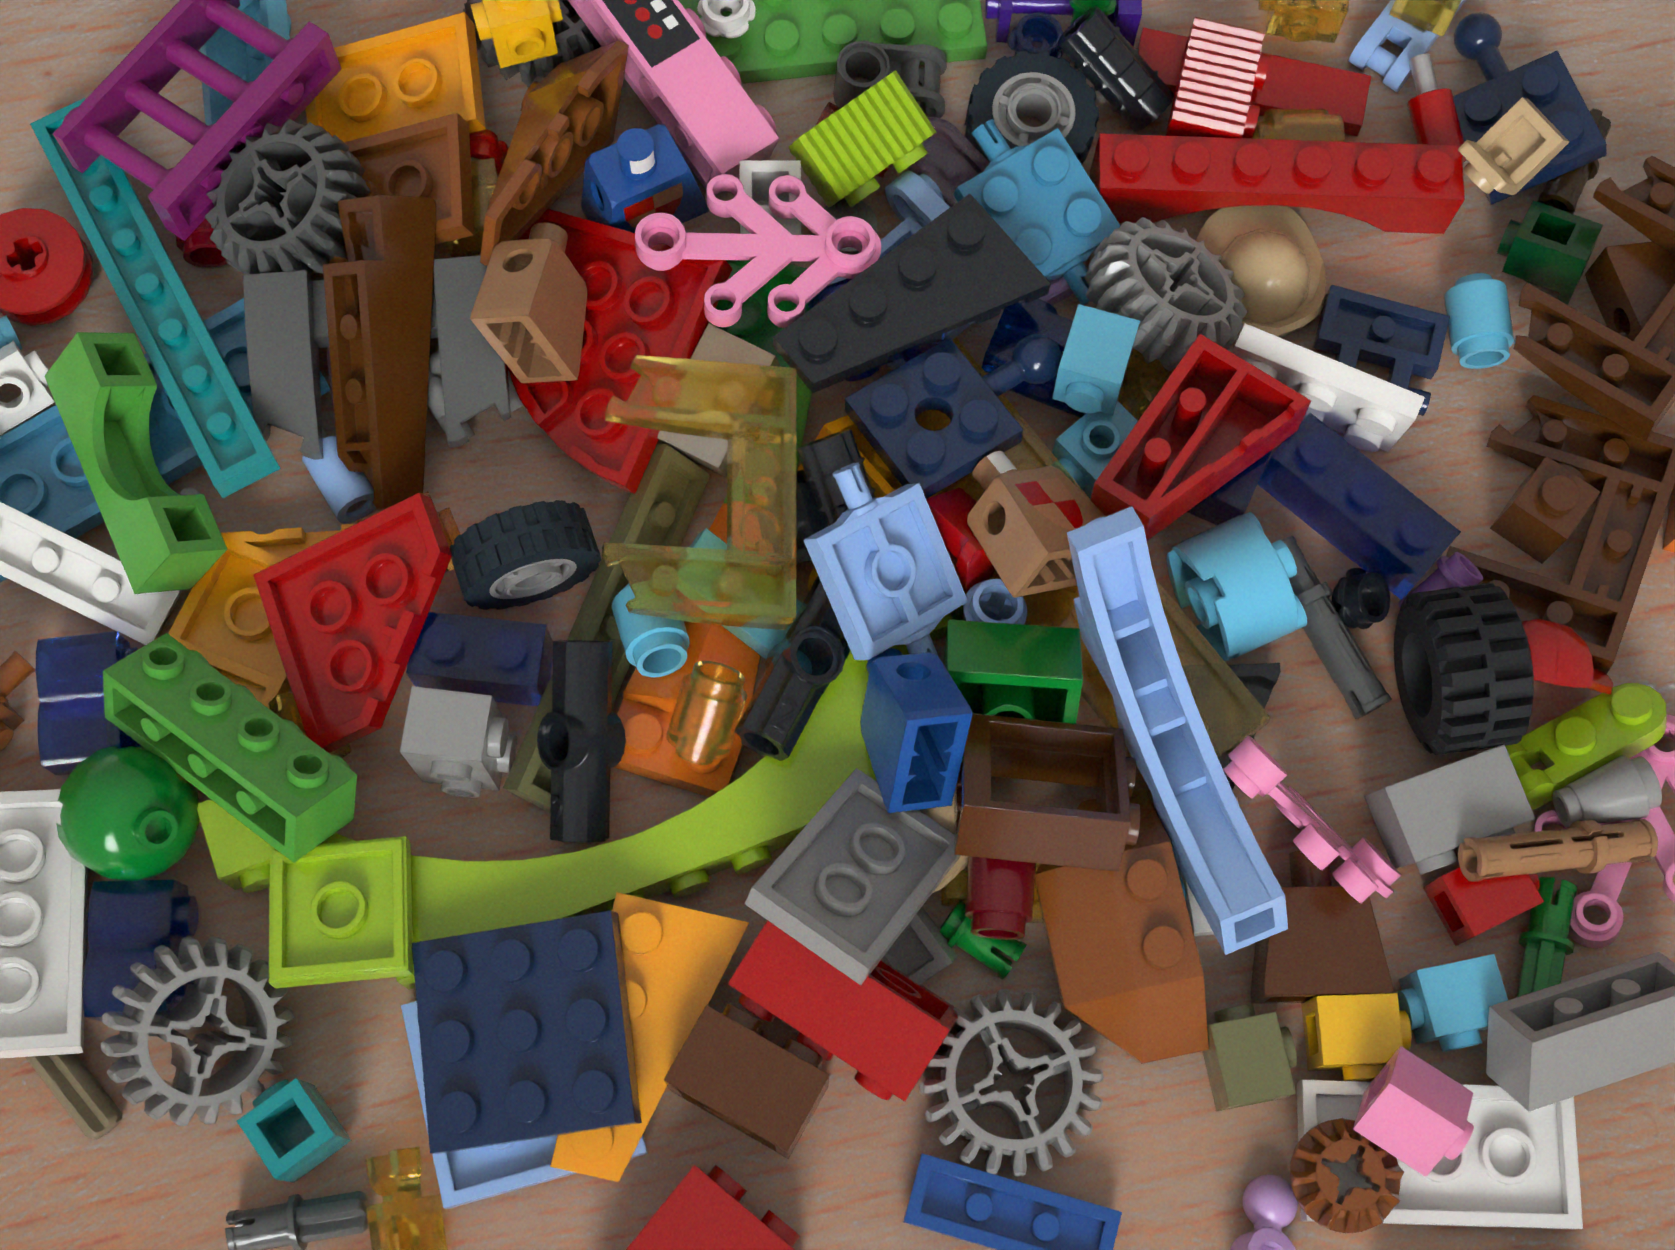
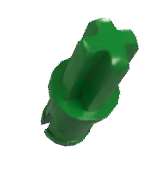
M1539 877L1540 888L1538 892L1544 902L1531 908L1527 931L1519 934L1518 941L1524 947L1516 998L1560 984L1562 981L1565 956L1572 954L1574 950V943L1568 939L1574 898L1577 896L1578 890L1575 884L1567 880H1561L1560 889L1556 890L1553 905L1551 900L1555 878Z

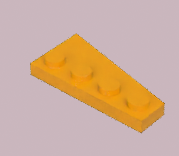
M616 892L612 911L618 913L642 1123L557 1136L550 1167L615 1182L620 1181L667 1087V1084L664 1082L665 1076L704 1008L711 1001L750 922Z

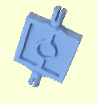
M859 462L840 468L841 470H836L832 475L837 481L848 509L840 515L835 523L803 541L854 660H869L894 645L903 644L906 645L909 654L932 653L938 655L929 633L935 629L945 615L966 604L968 599L920 483L907 484L884 497L872 498L860 470Z

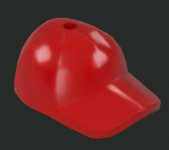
M1541 619L1522 622L1530 647L1535 681L1567 687L1589 688L1597 692L1612 694L1614 685L1611 678L1605 672L1593 668L1592 655L1587 643L1571 627Z

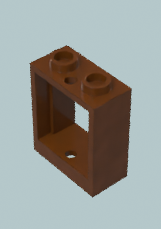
M973 713L955 788L954 855L1118 872L1125 844L1135 845L1140 829L1139 804L1129 803V797L1132 796L1135 786L1136 760L1134 757H1125L1123 729ZM991 776L1096 787L1097 812L992 801Z

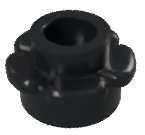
M1351 568L1347 570L1346 577L1340 578L1334 587L1332 602L1346 626L1352 629H1367L1373 623L1381 622L1387 616L1390 608V591L1386 581L1380 574L1375 572L1366 573L1361 568Z

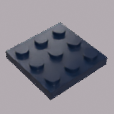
M610 910L412 943L430 1154L642 1123L618 913Z

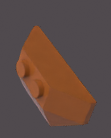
M1142 789L1133 791L1132 796L1129 797V803L1139 804L1140 829L1136 844H1125L1118 872L1041 864L1035 873V887L1063 1009L1124 1050L1126 1054L1140 1064L1209 1050L1204 974L1171 841L1146 790ZM1097 800L1082 801L1076 810L1097 812Z

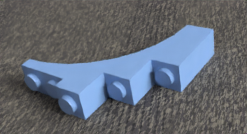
M1131 506L1107 517L1096 518L1082 527L1067 532L1079 597L1074 599L1081 638L1113 696L1119 729H1123L1124 742L1132 757L1135 758L1136 765L1152 793L1155 811L1171 841L1175 861L1224 954L1227 955L1287 930L1285 894L1264 857L1235 798L1206 731L1178 657L1153 573L1144 525Z

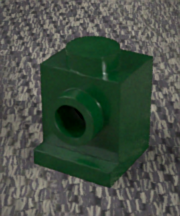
M1533 200L1522 223L1511 219L1497 250V254L1507 257L1502 272L1523 279L1530 284L1540 285L1559 292L1557 299L1568 305L1584 273L1603 225Z

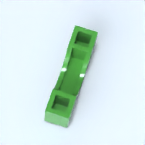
M77 332L44 377L134 594L192 589L225 553L227 547L204 494L180 495L167 485L159 473L152 454L149 436L150 410L157 384L135 333Z

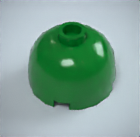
M136 745L137 747L129 746L119 749L116 746L98 750L77 764L62 785L58 801L63 804L60 813L61 825L56 823L58 837L72 858L97 874L111 879L135 882L160 875L183 858L194 842L200 821L197 812L199 797L196 788L177 774L164 759L151 753L144 747Z

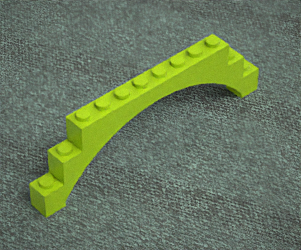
M963 605L941 619L935 629L929 633L932 641L946 636L948 619L962 620ZM905 644L890 647L901 651L903 655H909ZM851 651L849 652L842 672L835 680L831 681L821 695L787 759L779 761L769 756L763 757L740 778L700 804L643 832L577 852L524 860L460 861L411 855L413 943L612 911L616 892L649 899L671 890L674 898L682 897L707 887L711 883L708 876L733 867L736 874H742L768 864L772 861L770 852L789 846L856 768L877 781L860 725L869 677L867 671L868 660H854ZM208 799L198 803L197 812L218 879L234 890L242 888L245 893L269 888L270 849H274V847L213 800ZM335 833L321 844L355 840ZM414 965L412 976L396 977L397 982L408 990L415 988Z

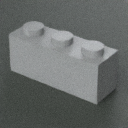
M1660 952L1489 1006L1486 1074L1528 1112L1675 1062V963Z

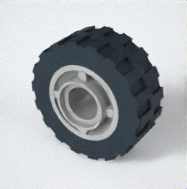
M1028 51L1016 52L1015 56L1008 58L1004 56L996 60L995 65L990 69L987 67L980 74L978 84L973 86L964 124L966 125L964 135L966 146H970V156L976 165L979 164L984 170L990 163L971 133L981 124L985 125L986 121L993 119L1011 149L1030 145L1058 128L1081 165H1083L1097 130L1099 107L1095 105L1097 96L1093 86L1089 87L1086 82L1087 77L1080 69L1078 71L1070 66V62L1062 57L1057 59L1049 56L1050 53L1039 51L1038 54L1028 53ZM1032 116L1039 119L1043 125L1039 127L1027 126L1019 118Z
M564 500L533 502L530 505L509 508V510L499 514L495 513L486 517L485 520L468 527L466 532L454 539V545L450 546L451 560L464 601H467V605L471 607L476 606L483 610L520 607L535 601L551 598L553 595L565 592L573 588L577 583L590 577V573L597 570L599 567L598 562H601V555L585 509L580 508L577 503H566Z

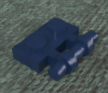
M1331 285L1325 296L1313 348L1336 354V361L1356 368L1357 360L1390 368L1387 382L1425 397L1418 415L1424 416L1430 402L1431 393L1409 387L1411 374L1430 380L1433 378L1439 367L1450 316Z

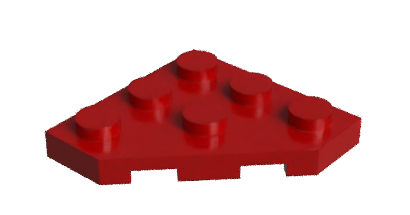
M420 492L253 575L306 736L328 753L381 729L451 560L452 554L433 501L430 497Z

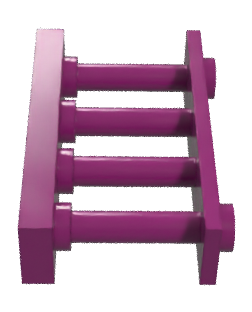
M180 0L81 105L72 109L65 116L61 126L53 135L73 168L82 174L102 155L152 188L153 191L147 197L167 230L185 241L202 223L205 215L215 207L206 193L219 188L222 180L221 174L232 162L229 151L241 152L246 147V135L262 138L267 123L282 128L288 119L294 121L341 70L329 34L310 21L294 38L286 40L238 9L241 6L239 0ZM222 27L273 59V61L254 81L246 82L198 50ZM183 69L234 103L215 124L208 126L158 93ZM140 112L148 115L194 145L174 168L166 169L118 137Z

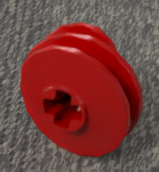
M20 208L0 214V313L4 316L6 315L13 322L29 326L52 324L71 314L87 297L94 279L93 258L77 230L64 217L46 209Z

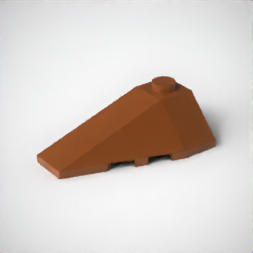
M618 40L557 65L541 82L534 81L529 86L522 101L518 124L485 213L480 263L488 266L494 246L501 241L518 240L584 172L585 160L592 153L608 147L614 141L629 45Z

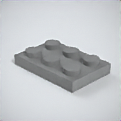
M856 768L754 884L744 904L856 983L862 985L961 855H954L955 835L921 811L912 810L888 813L877 781Z

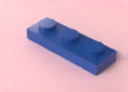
M922 1153L918 1162L903 1223L994 1250H1113L1122 1212Z

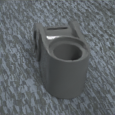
M868 41L852 42L842 49L837 59L833 89L834 102L839 109L896 70L914 99L920 101V108L930 123L942 118L945 113V100L940 95V76L947 69L946 55L942 50L925 44L906 46ZM923 62L925 68H919V64ZM862 77L870 80L871 82L861 83L853 80L852 78Z

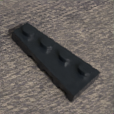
M968 194L773 336V347L809 390L815 393L884 364L889 356L915 345L920 349L939 341L944 333L972 321L977 325L1000 315L1001 309L1026 299L1029 303L1046 296L1049 293L1051 283L971 194Z

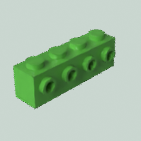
M169 634L162 635L103 670L105 718L146 750L164 759L177 774L293 863L354 820L357 774L352 771L350 766L341 757L329 754L306 737L295 723L288 719H282L256 700L251 691L245 686L233 683L210 666L208 661L199 652L189 650Z

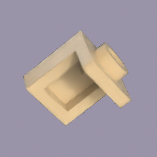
M1522 97L1477 142L1466 140L1458 148V151L1469 161L1463 168L1464 172L1481 190L1490 194L1495 189L1500 193L1514 196L1570 142L1529 99Z

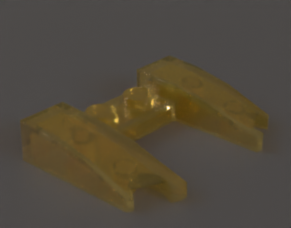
M636 355L631 368L641 375V378L627 402L615 396L612 397L605 410V421L671 433L728 440L727 550L604 542L602 557L607 567L620 564L635 595L634 599L626 603L629 613L705 624L786 630L796 619V368Z

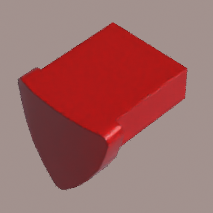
M959 487L926 500L946 549L958 559L955 570L963 590L967 594L975 584L988 580L995 572V568L967 524L968 514L977 501Z

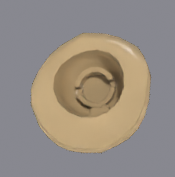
M1278 205L1237 206L1220 208L1208 218L1201 228L1196 241L1204 240L1205 248L1212 254L1221 255V265L1225 269L1234 272L1231 282L1240 287L1245 293L1241 301L1247 310L1246 315L1242 319L1243 326L1246 323L1281 338L1300 331L1321 313L1326 296V273L1323 258L1307 225L1294 210L1288 206Z

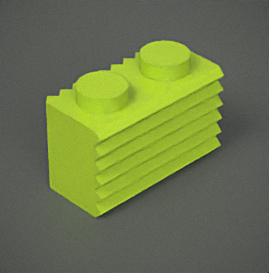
M895 70L797 138L789 146V150L796 160H801V167L804 173L809 177L811 184L816 187L818 194L823 197L824 203L829 208L845 198L850 207H853L881 187L874 177L879 172L892 164L899 174L928 154L922 142L935 134L936 130Z

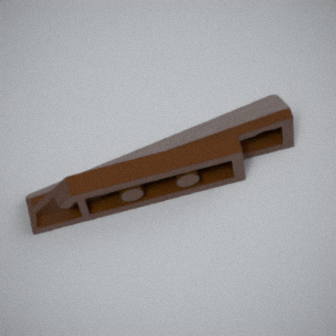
M376 195L338 201L348 262L323 264L337 453L349 471L363 472L369 479L374 491L372 503L377 509H387L419 492L423 494L436 226V202L431 197Z

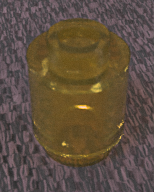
M1325 108L1268 109L1265 112L1263 121H1257L1252 139L1344 142V123L1340 114H1329Z
M699 661L694 664L692 673L683 677L666 734L668 742L676 748L675 751L679 757L694 764L708 765L713 763L714 760L726 758L730 754L736 735L734 730L740 721L747 699V693L743 689L745 677L741 672L722 663Z

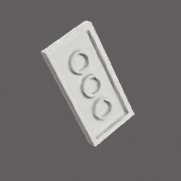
M61 789L0 792V1059L84 1053L88 867L72 858L58 837L56 823L61 825L60 813L63 805L58 801Z
M1300 1080L1296 1082L1298 1142L1311 1128L1320 1123L1339 1118L1355 1121L1364 1091L1371 1082ZM1462 1085L1473 1092L1467 1121L1474 1125V1129L1468 1143L1454 1160L1451 1161L1443 1156L1427 1177L1397 1159L1399 1166L1404 1171L1400 1182V1202L1392 1209L1383 1224L1583 1229L1574 1096L1528 1112L1500 1086ZM1357 1150L1355 1155H1351L1346 1163L1339 1164L1321 1161V1164L1331 1168L1330 1172L1339 1178L1337 1190L1340 1192L1336 1202L1351 1187H1369L1372 1189V1185L1366 1183L1365 1178L1356 1172L1359 1162L1356 1157L1359 1150ZM1301 1208V1221L1315 1222Z

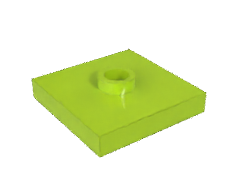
M406 836L320 844L295 863L275 848L270 849V985L274 988H286L413 975L411 842Z

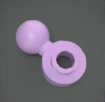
M1266 1174L1256 1177L1247 1185L1242 1198L1244 1212L1247 1218L1254 1224V1231L1242 1234L1236 1238L1230 1250H1296L1290 1239L1282 1233V1228L1292 1222L1298 1209V1202L1291 1184L1277 1175Z

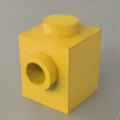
M1398 993L1315 996L1301 1004L1308 1071L1342 1070L1343 1081L1370 1082L1375 1079L1400 1046L1408 1051L1410 1050L1412 1040L1411 1024L1407 1012L1404 1010L1399 1011Z

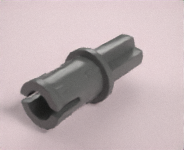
M361 1191L303 1200L301 1195L295 1194L289 1196L287 1203L241 1211H229L226 1216V1223L228 1225L235 1224V1227L225 1228L228 1249L267 1250L292 1246L293 1250H305L308 1242L363 1233L370 1224L369 1201L366 1194Z

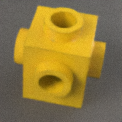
M481 0L482 2L470 4L480 41L492 38L500 68L558 54L552 23L563 21L558 0Z

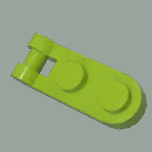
M1624 683L1613 687L1612 694L1601 693L1525 734L1517 744L1505 745L1531 809H1537L1552 801L1555 790L1565 788L1566 785L1619 756L1624 755L1631 758L1657 743L1663 737L1666 730V702L1661 694L1650 686L1640 683ZM1542 761L1547 769L1533 770L1531 765Z

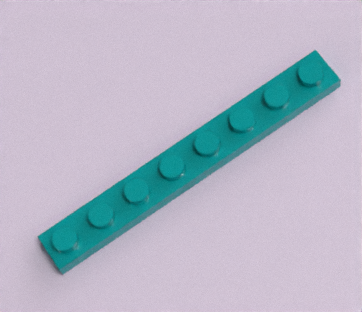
M83 98L30 123L203 466L222 498H225L281 468L125 171L100 155L82 174L73 168L55 139L53 133L61 126L65 116L72 109L81 105L85 100Z

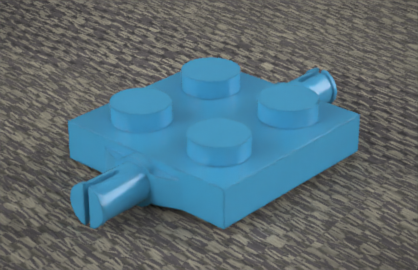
M993 119L986 121L985 125L981 124L971 135L975 137L990 163L982 173L956 188L953 194L955 199L959 202L968 194H971L1048 281L1064 277L1080 305H1087L1090 300L1086 297V293L1090 286L1084 278L1088 272L1084 263L1105 237L1108 238L1115 229L1121 227L1058 128L1030 145L1011 149L995 125V121Z

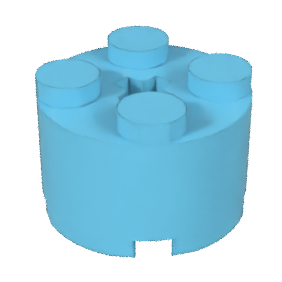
M1252 512L1239 515L1183 540L1171 547L1173 550L1167 553L1168 574L1181 609L1190 605L1194 615L1201 623L1191 629L1199 643L1215 661L1223 663L1232 658H1237L1307 625L1305 610L1298 597L1294 594L1289 578L1297 574L1295 560L1289 548L1282 540L1270 543L1264 534L1260 522Z

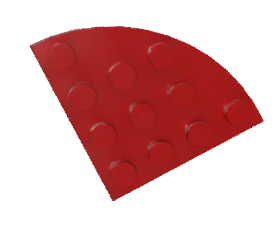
M547 209L533 225L537 223H551L563 228L567 232L568 239L565 254L586 283L588 292L578 380L520 383L508 368L510 378L520 400L534 422L546 432L561 450L584 469L607 483L635 494L659 439L657 437L678 382L709 323L704 313V295L711 286L717 283H725L729 279L732 267L726 260L682 259L678 265L669 270H654L643 264L638 258L635 233ZM532 226L518 240L529 239ZM657 244L651 249L665 251L671 249V247L666 244ZM719 300L712 305L714 308H716Z

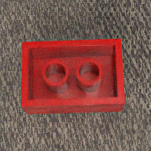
M768 920L728 982L730 986L742 993L738 1002L745 1009L767 1022H773L777 1016L799 1031L796 1037L797 1042L822 1056L823 1060L831 1061L834 1055L858 1070L854 1079L863 1088L884 1100H890L894 1094L904 1102L906 1101L958 1019L953 1010L956 1007L924 986L912 981L906 974L891 967L884 961L880 960L862 985H859Z

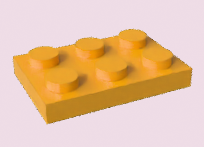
M465 12L335 47L334 50L341 70L305 108L307 124L311 122L315 126H321L332 136L336 135L343 142L458 113L469 123V134L485 130L476 34L473 21Z

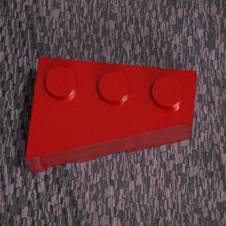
M1199 334L1095 481L1090 500L1106 517L1132 506L1144 525L1146 540L1148 541L1297 432L1311 400L1202 334Z

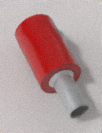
M1428 53L1409 59V64L1418 96L1410 99L1407 102L1417 144L1461 146L1465 141L1452 90L1449 88L1438 89L1431 58ZM1462 155V163H1463V162H1465L1467 159Z

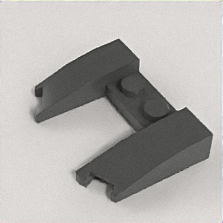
M481 255L434 259L430 339L438 338L446 433L450 448L460 447L469 442L468 436L461 424L492 406L497 408L503 421L511 418L508 366L470 320L471 312L487 269L486 265L480 263ZM307 270L243 275L245 327L253 416L266 441L271 434L270 427L274 426L304 437L300 448L303 456L313 460L323 459L319 348L329 347L324 280L311 281Z

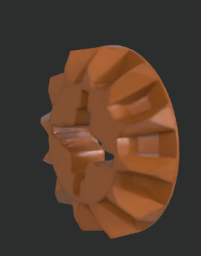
M1344 1118L1320 1123L1311 1128L1300 1139L1291 1158L1290 1181L1297 1202L1312 1220L1332 1231L1358 1233L1383 1224L1384 1219L1400 1202V1182L1404 1171L1399 1166L1396 1157L1354 1131L1355 1121ZM1357 1150H1359L1356 1157L1359 1161L1356 1172L1365 1178L1366 1183L1372 1185V1189L1369 1187H1351L1336 1202L1340 1192L1337 1190L1339 1178L1330 1172L1331 1168L1321 1164V1161L1339 1164L1346 1163L1351 1155H1355Z

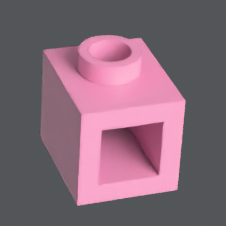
M1400 1046L1364 1091L1353 1130L1427 1177L1443 1156L1451 1161L1454 1160L1468 1143L1474 1129V1125L1467 1121L1473 1092Z

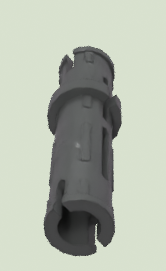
M1289 536L1282 539V541L1289 548L1297 567V574L1289 578V581L1307 616V625L1302 628L1334 683L1337 684L1354 718L1359 719L1388 703L1392 698L1376 677L1350 630L1339 616L1336 607L1330 599L1333 592L1328 583L1323 582L1321 584L1306 561L1294 536Z

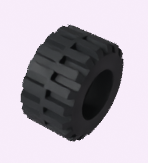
M1483 583L1409 594L1407 599L1403 600L1397 617L1394 633V665L1403 710L1418 741L1422 743L1426 751L1435 755L1498 747L1504 744L1512 745L1520 742L1522 735L1526 734L1532 712L1534 674L1530 647L1523 624L1505 591L1499 586L1496 587L1494 583Z

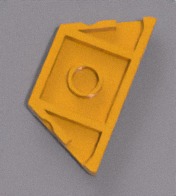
M342 524L341 530L305 532L302 527L276 529L268 534H257L253 531L222 532L221 535L227 550L192 587L168 634L189 650L199 652L208 661L210 666L233 683L245 686L251 691L256 700L277 714L290 689V685L253 575L355 524Z

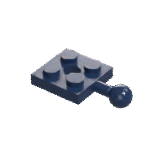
M1481 12L1473 13L1459 22L1454 33L1455 47L1463 57L1477 61L1486 79V82L1453 96L1464 141L1477 142L1524 97L1529 99L1570 142L1518 193L1607 156V144L1558 50L1509 71L1498 50L1502 40L1501 26L1493 16ZM1495 189L1490 194L1485 193L1491 205L1513 196L1500 193Z
M1030 334L1016 344L1012 353V360L981 377L949 337L846 397L845 412L901 486L920 483L927 499L971 473L976 465L987 455L996 451L1006 452L1021 443L1023 429L999 400L998 396L1023 381L1031 384H1043L1053 379L1058 373L1062 353L1058 344L1051 337L1044 334ZM927 410H938L946 414L951 423L942 430L931 431L921 427L917 423L916 417Z

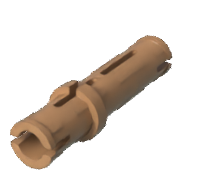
M1646 819L1602 825L1595 820H1579L1572 823L1567 829L1524 832L1483 838H1465V843H1460L1458 862L1464 877L1473 882L1495 877L1536 874L1565 869H1576L1580 873L1589 874L1602 871L1608 864L1651 861L1650 857H1655L1657 854L1658 837L1654 827Z

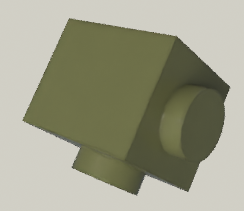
M1253 1004L1240 1005L1213 1012L1216 1023L1207 1026L1209 1050L1202 1052L1216 1112L1279 1100L1296 1094L1290 1070L1291 1067H1295L1297 1064L1295 1044L1288 1027L1279 1026L1276 1012L1256 1015Z

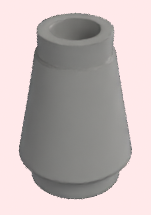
M1622 755L1566 785L1565 788L1555 790L1553 792V803L1561 823L1566 828H1569L1572 823L1579 820H1595L1600 824L1646 818L1649 815L1650 809L1661 805L1662 793L1658 778L1652 766L1645 758L1637 757L1630 760Z

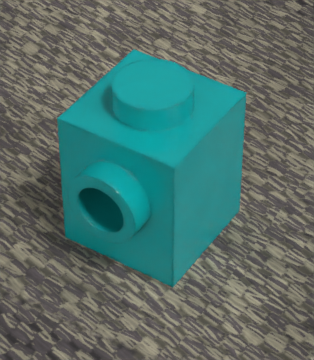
M298 1078L291 1082L288 1079L282 1080L266 1089L252 1102L254 1109L237 1120V1123L274 1179L295 1183L352 1141L315 1085Z

